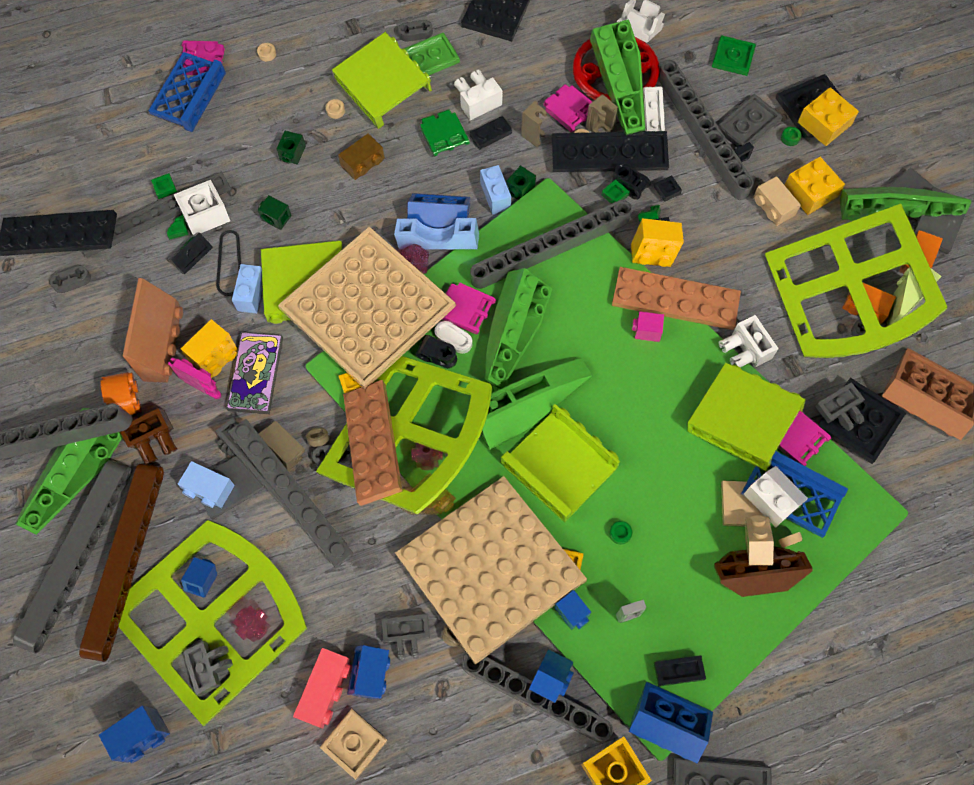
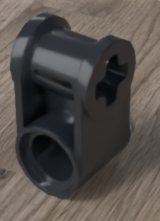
M626 163L616 166L612 182L616 179L629 191L631 198L638 200L642 196L643 190L651 185L649 178Z
M424 335L415 353L419 359L447 369L454 367L458 360L455 347L452 344L429 335Z

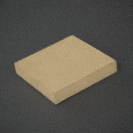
M721 482L723 526L745 527L746 517H753L755 515L765 517L746 496L741 494L747 482Z
M351 709L320 748L357 780L388 740Z

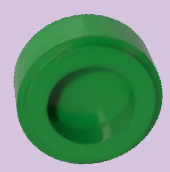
M787 127L781 134V141L787 146H795L801 139V132L796 127Z
M625 521L615 522L609 531L611 540L619 545L629 542L633 533L631 526Z

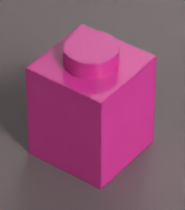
M639 311L637 319L634 318L632 323L635 339L660 342L663 333L664 314Z

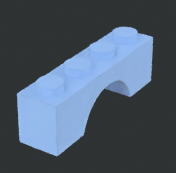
M456 218L451 226L442 229L427 227L420 223L418 219H397L394 235L399 250L477 249L479 229L476 218Z

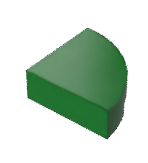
M660 205L651 206L647 212L642 210L638 214L639 222L642 218L659 219L661 213Z
M183 215L177 217L168 228L167 236L169 240L189 235Z

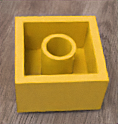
M830 87L803 109L798 123L822 144L827 146L853 124L859 111Z
M821 157L790 173L785 183V187L801 204L800 207L807 215L838 198L845 186V183Z
M642 218L631 242L632 263L671 267L684 243L682 223Z
M212 319L181 348L188 361L193 364V367L197 370L200 368L206 370L211 374V378L217 376L222 368L236 357L238 351L230 334Z
M624 736L581 764L593 785H647L652 781Z

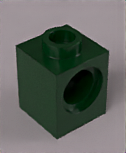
M284 131L276 148L280 160L288 164L298 165L306 147L303 135Z
M520 165L506 181L511 197L519 200L535 187L536 175Z
M269 195L258 207L261 220L279 230H282L292 216L287 204Z

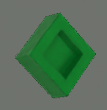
M170 173L151 180L158 199L177 192Z
M615 179L602 190L601 195L612 204L627 198L629 191Z

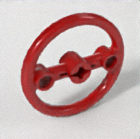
M635 37L638 48L641 51V71L646 73L648 70H651L650 78L643 87H655L659 76L658 58L646 42ZM588 39L579 47L573 61L574 79L579 88L590 98L596 100L603 94L610 100L609 94L599 92L589 85L593 84L596 78L602 77L599 66H596L594 63H586L583 67L581 66L583 57L592 48L591 41Z

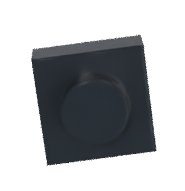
M748 142L744 145H738L734 148V151L740 161L744 162L750 159L754 146Z
M672 175L656 182L654 186L664 202L680 195L682 192L681 187Z

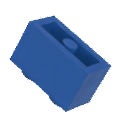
M365 645L355 647L347 695L381 699L386 690L385 673L390 666L389 650Z
M548 649L529 690L555 703L559 694L564 697L574 674V672L570 671L573 661Z

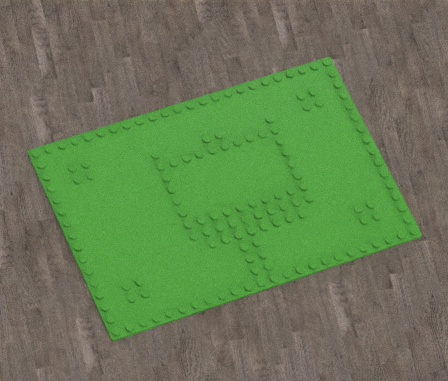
M546 178L479 230L477 249H454L423 273L445 294L451 283L458 286L460 282L496 299L495 304H492L487 312L488 317L481 323L478 334L462 329L472 337L471 350L463 354L456 352L457 364L447 369L425 362L415 355L423 339L422 337L402 356L490 383L485 380L487 346L496 306L506 278L485 288L478 289L471 284V267L478 262L583 217L588 213L550 178ZM606 233L527 269L550 286L552 292L539 329L503 388L544 370L582 358L592 377L562 401L558 407L565 408L575 422L579 421L584 425L586 432L591 436L594 435L599 438L603 447L607 450H612L618 456L620 461L618 468L564 523L501 464V457L507 451L511 453L552 413L551 411L527 432L490 450L481 435L460 472L429 506L442 520L504 476L563 549L583 553L580 571L587 578V581L574 591L591 611L588 617L590 621L581 629H578L576 626L571 630L555 610L554 605L533 622L565 658L573 661L572 666L630 729L634 712L646 682L658 687L654 662L701 655L706 680L661 686L659 688L713 711L908 516V511L830 439L828 442L825 441L818 449L819 452L816 455H812L806 462L807 468L848 488L825 536L822 538L788 519H785L777 527L770 522L774 546L781 547L779 539L798 532L801 533L802 541L785 548L795 552H805L813 568L812 572L791 589L784 592L741 597L722 585L715 571L714 563L719 561L728 552L747 550L744 526H723L721 482H747L755 465L689 433L688 421L724 364L728 363L731 365L730 358L739 353L734 349L724 353L722 351L723 348L719 347V341L723 339L708 325L665 316L660 342L635 339L632 323L634 318L637 319L639 311L612 306L619 268L624 267L651 272L642 264L632 263V254L612 235ZM436 325L431 330H429L425 335H429L436 338ZM323 351L306 364V369L345 412L344 391L338 375L347 372ZM749 363L740 367L743 371L756 374L762 380L769 382ZM408 364L406 370L413 371L415 366ZM399 372L392 375L386 385L391 416L398 414L417 383L418 378ZM460 381L458 386L466 388L468 383ZM491 384V394L500 390L498 387ZM435 385L414 417L412 424L457 438L464 425L471 396ZM405 438L400 440L396 447L399 472L415 491L436 471L446 458L444 452ZM819 438L813 445L815 446L822 438ZM777 448V450H776L777 452H779V453L783 454L784 456H786L782 451H780V450ZM807 451L801 458L803 459L809 453V451ZM759 468L761 476L767 472ZM799 488L807 498L813 497L809 488ZM826 497L819 499L823 510L832 508L834 504L832 500ZM815 500L805 503L809 514L819 512ZM801 506L792 513L797 517L804 516ZM821 515L811 517L813 525L822 529L824 523ZM617 521H625L632 528V537L626 544H616L610 538V528ZM644 599L646 609L640 617L618 623L616 614L622 606ZM637 737L658 761H663L671 753L667 749Z

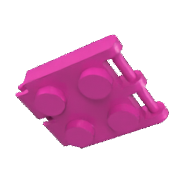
M182 41V53L186 52L211 62L214 60L221 61L224 57V45L218 44V41ZM186 59L183 67L194 65V62ZM210 67L198 68L200 74L207 72ZM197 70L187 72L186 75H198Z
M564 84L556 91V94L548 97L543 105L546 107V112L568 131L573 132L579 123L587 120L588 107L592 101L573 85L569 87Z
M460 282L458 286L451 283L446 295L456 303V307L442 320L449 321L462 329L478 334L481 323L488 317L487 312L491 305L495 304L496 299Z
M171 358L173 364L168 362L179 379L214 399L221 398L222 395L217 390L216 382L211 379L209 372L202 368L199 370L195 369L193 364L186 359Z
M799 411L778 449L790 459L806 466V462L810 457L816 455L819 452L818 449L825 441L828 442L831 436L803 412ZM819 438H822L815 446L813 445ZM807 451H809V453L802 459L801 457H802Z

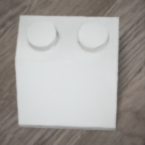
M211 180L174 194L193 236L197 232L203 233L230 221L225 206Z
M777 466L762 475L744 493L749 501L765 517H769L770 522L775 527L808 499Z

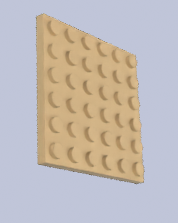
M368 227L278 306L285 315L355 381L366 389L455 308L456 303L373 229Z
M504 476L395 552L400 562L475 665L587 581L584 574Z

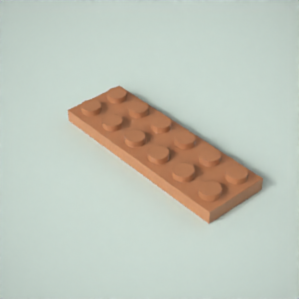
M620 267L612 306L641 312L664 314L665 317L734 330L741 291Z
M383 380L372 383L366 389L361 387L343 394L357 503L362 506L402 492L386 384Z

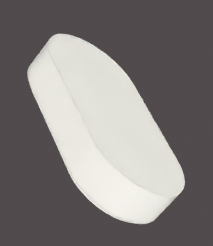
M441 321L436 325L435 336L438 340L452 344L457 353L463 354L471 350L472 337L467 332L449 321Z

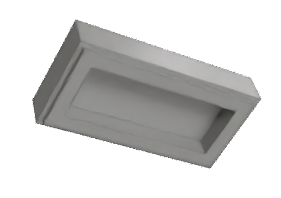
M644 599L622 606L616 614L618 623L640 617L646 609Z

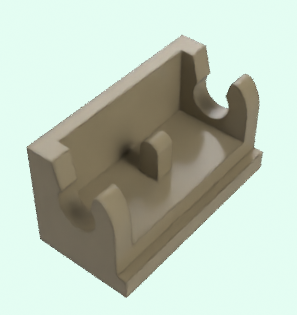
M603 94L589 104L586 129L588 131L599 132L598 129L603 128L606 132L614 130L618 107Z
M534 101L522 112L521 136L538 147L541 143L539 137L545 138L544 131L540 129L542 120L539 118V113L546 117L547 112L538 105L537 101Z
M277 421L259 433L288 471L303 459L301 455L305 452V449Z

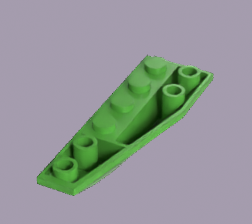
M628 19L594 28L590 38L592 48L610 100L618 107L617 116L626 135L644 131L645 118L641 56L630 21Z
M906 187L853 188L842 190L840 208L842 220L850 221L898 204H902L907 217L916 218L922 215L937 217L950 214L958 216L967 213L971 200L947 193Z
M525 268L508 272L491 325L486 354L485 380L499 389L505 386L539 329L552 292L550 286Z
M579 358L552 367L492 393L487 418L481 432L489 450L527 432L552 411L553 405L556 404L558 406L590 379L592 374L583 359Z
M82 408L80 411L87 410L90 408ZM112 433L58 446L35 484L15 524L37 535L102 470L123 438L121 433Z

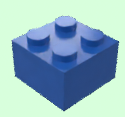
M142 705L100 733L99 737L112 761L134 763L144 756L143 752L150 747L154 749L163 744L165 737L170 732L157 709Z

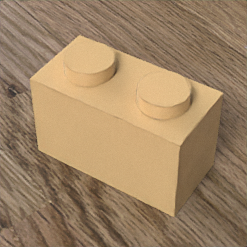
M777 176L758 186L753 197L756 204L761 206L766 212L767 217L776 226L796 216L801 206Z
M760 515L746 517L745 541L749 565H773L774 541L769 517Z

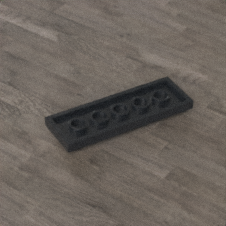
M642 131L626 135L625 132L552 133L553 172L615 171L616 166L621 163L628 164L636 171L669 169L667 131Z
M114 210L3 218L0 230V256L111 249L117 213Z

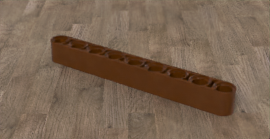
M138 464L135 469L80 645L79 655L83 659L105 662L111 654L162 484L164 470L161 466Z

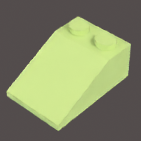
M910 267L896 283L899 287L893 293V296H896L889 312L886 327L905 317L924 298ZM931 269L937 282L942 276Z

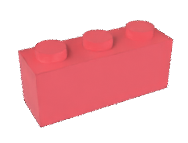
M324 648L321 649L293 717L322 729L325 724L328 725L333 716L331 708L334 701H339L343 688H341L343 679L349 677L352 669L349 658Z

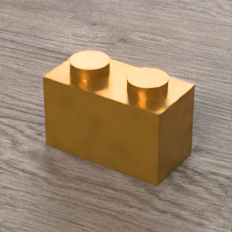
M369 133L338 154L341 167L354 180L364 176L371 168L379 165L385 159L383 147Z

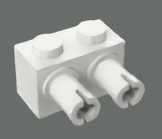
M476 70V72L474 71L470 75V78L476 84L472 88H470L463 77L454 82V86L460 92L461 108L469 120L502 105V89L494 78L486 80L480 70Z
M756 315L738 323L731 336L719 341V347L723 348L722 351L724 353L737 346L742 348L744 352L730 358L731 365L736 364L739 367L751 362L755 368L771 360L779 349Z

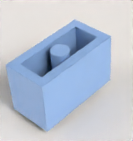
M499 165L480 170V184L492 215L504 212L511 206V195Z
M241 264L232 302L237 311L257 314L263 291L261 266Z
M192 461L178 482V485L183 490L182 494L191 499H194L196 496L202 499L201 503L210 508H213L214 505L222 508L235 486L229 478Z

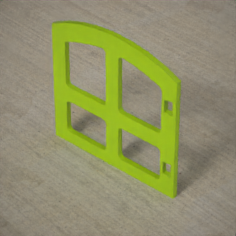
M902 204L765 253L804 357H846L881 349L918 332L947 309V304ZM890 223L901 248L858 264L854 263L845 238L876 226ZM829 245L839 270L811 281L794 285L785 260L818 247ZM907 264L913 272L925 303L899 321L887 327H882L862 280ZM784 269L787 278L780 280L777 271ZM842 286L847 287L865 329V334L839 339H815L801 302ZM805 323L808 333L801 335L798 325Z
M401 356L374 381L383 380L387 385L392 375L396 372L418 378L417 383L398 414L391 416L395 447H397L400 440L405 438L448 455L436 471L416 491L410 492L402 489V492L382 498L381 500L419 514L448 487L471 455L487 418L492 386L487 382ZM408 364L415 366L413 371L406 370ZM462 381L468 383L466 388L458 386L459 382ZM435 385L471 396L467 416L457 438L412 424L414 417ZM346 423L316 472L355 489L353 469L338 463L350 444Z
M209 520L130 588L119 624L122 632L202 726H205L307 629L298 601L275 565L245 538ZM212 543L239 558L248 565V570L206 609L200 610L173 580L172 576L206 544ZM259 582H264L279 609L284 626L248 660H244L215 627V623ZM155 590H159L186 621V627L161 649H157L130 617V612ZM281 636L285 641L274 651L270 645ZM197 639L207 642L211 651L221 646H227L228 653L218 659L220 661L231 659L233 666L228 668L230 677L205 700H201L195 694L194 690L172 665L173 661ZM225 688L230 693L218 703L215 697Z

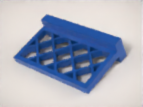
M183 52L151 105L149 113L184 126L185 130L193 132L226 74L222 62L218 60L211 62ZM186 59L194 62V65L183 67ZM210 67L207 72L200 74L198 68ZM197 70L198 75L190 78L187 77V72ZM184 74L185 79L175 83L174 79L176 76ZM201 80L200 86L191 88L190 83ZM188 84L189 90L179 93L178 87ZM176 90L177 94L166 97L167 91ZM192 94L193 98L191 101L183 104L181 98ZM177 99L180 100L181 105L170 108L169 102ZM167 104V110L157 111L160 105ZM184 111L181 119L173 116L174 112Z
M775 451L769 468L772 469L777 466L786 477L790 478L791 482L798 489L807 487L813 497L808 498L801 505L804 516L797 517L790 514L786 519L823 538L848 488ZM754 467L741 492L742 495H744L751 484L761 477L759 467ZM826 497L832 500L834 504L832 508L823 510L819 499ZM815 500L819 512L809 514L805 503ZM821 515L824 523L822 529L813 525L811 517Z

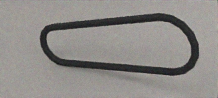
M227 230L223 232L220 236L216 286L220 294L224 296H232L234 292L225 293L220 289L219 286L222 242L224 235H226L227 233H233L236 235L238 269H240V238L239 234L236 231Z

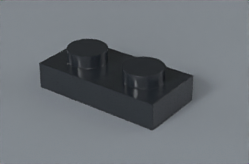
M503 116L470 131V137L479 150L512 134V128Z
M197 232L169 260L182 274H186L213 246L200 232Z
M701 655L654 662L658 687L706 680Z

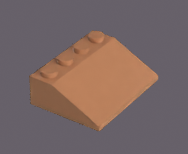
M138 278L123 357L142 381L168 383L169 375H172L173 372L168 362L172 364L171 358L176 355L175 342L176 337L178 338L180 334L179 320L183 317V308L174 297L145 279Z
M907 348L888 381L882 397L886 398L890 403L902 407L908 413L920 417L929 425L936 426L945 431L949 436L962 440L974 425V384Z

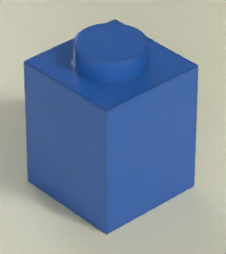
M194 557L181 579L184 591L205 598L217 577L216 566L208 559L201 560Z
M574 590L555 604V610L571 630L576 626L578 629H581L590 621L588 617L591 611Z

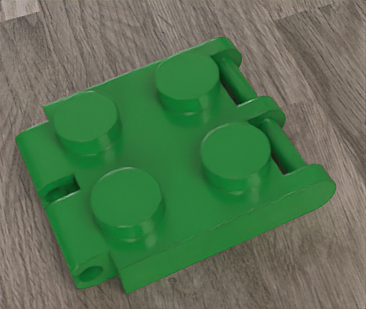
M450 109L437 113V119L434 115L421 119L420 129L434 157L438 156L440 152L452 151L454 147L470 144L456 113H451Z

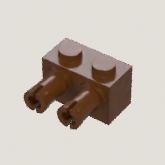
M160 408L133 420L129 428L120 432L127 447L138 449L144 464L147 465L151 464L152 461L158 460L150 445L153 439L158 440L164 455H169L172 451L178 450L169 434L174 428L165 410Z

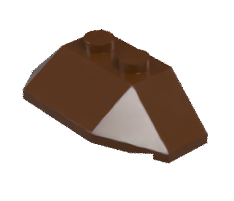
M773 546V565H749L747 550L728 552L719 561L714 563L720 583L741 597L788 591L813 570L805 552H795Z

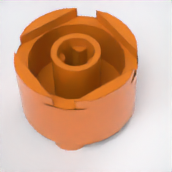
M132 372L101 377L102 397L106 405L117 404L130 415L142 412L140 400H137L136 393H139L137 381H134Z

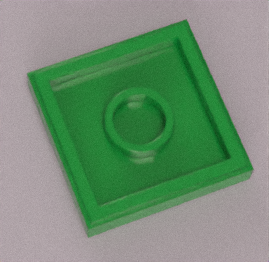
M721 35L712 68L748 76L756 44Z

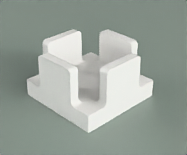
M630 0L626 3L622 17L617 22L629 19L634 36L647 43L662 30L664 25L662 21L665 14L661 12L658 15L660 6L649 0H644L640 11L633 9L636 0Z

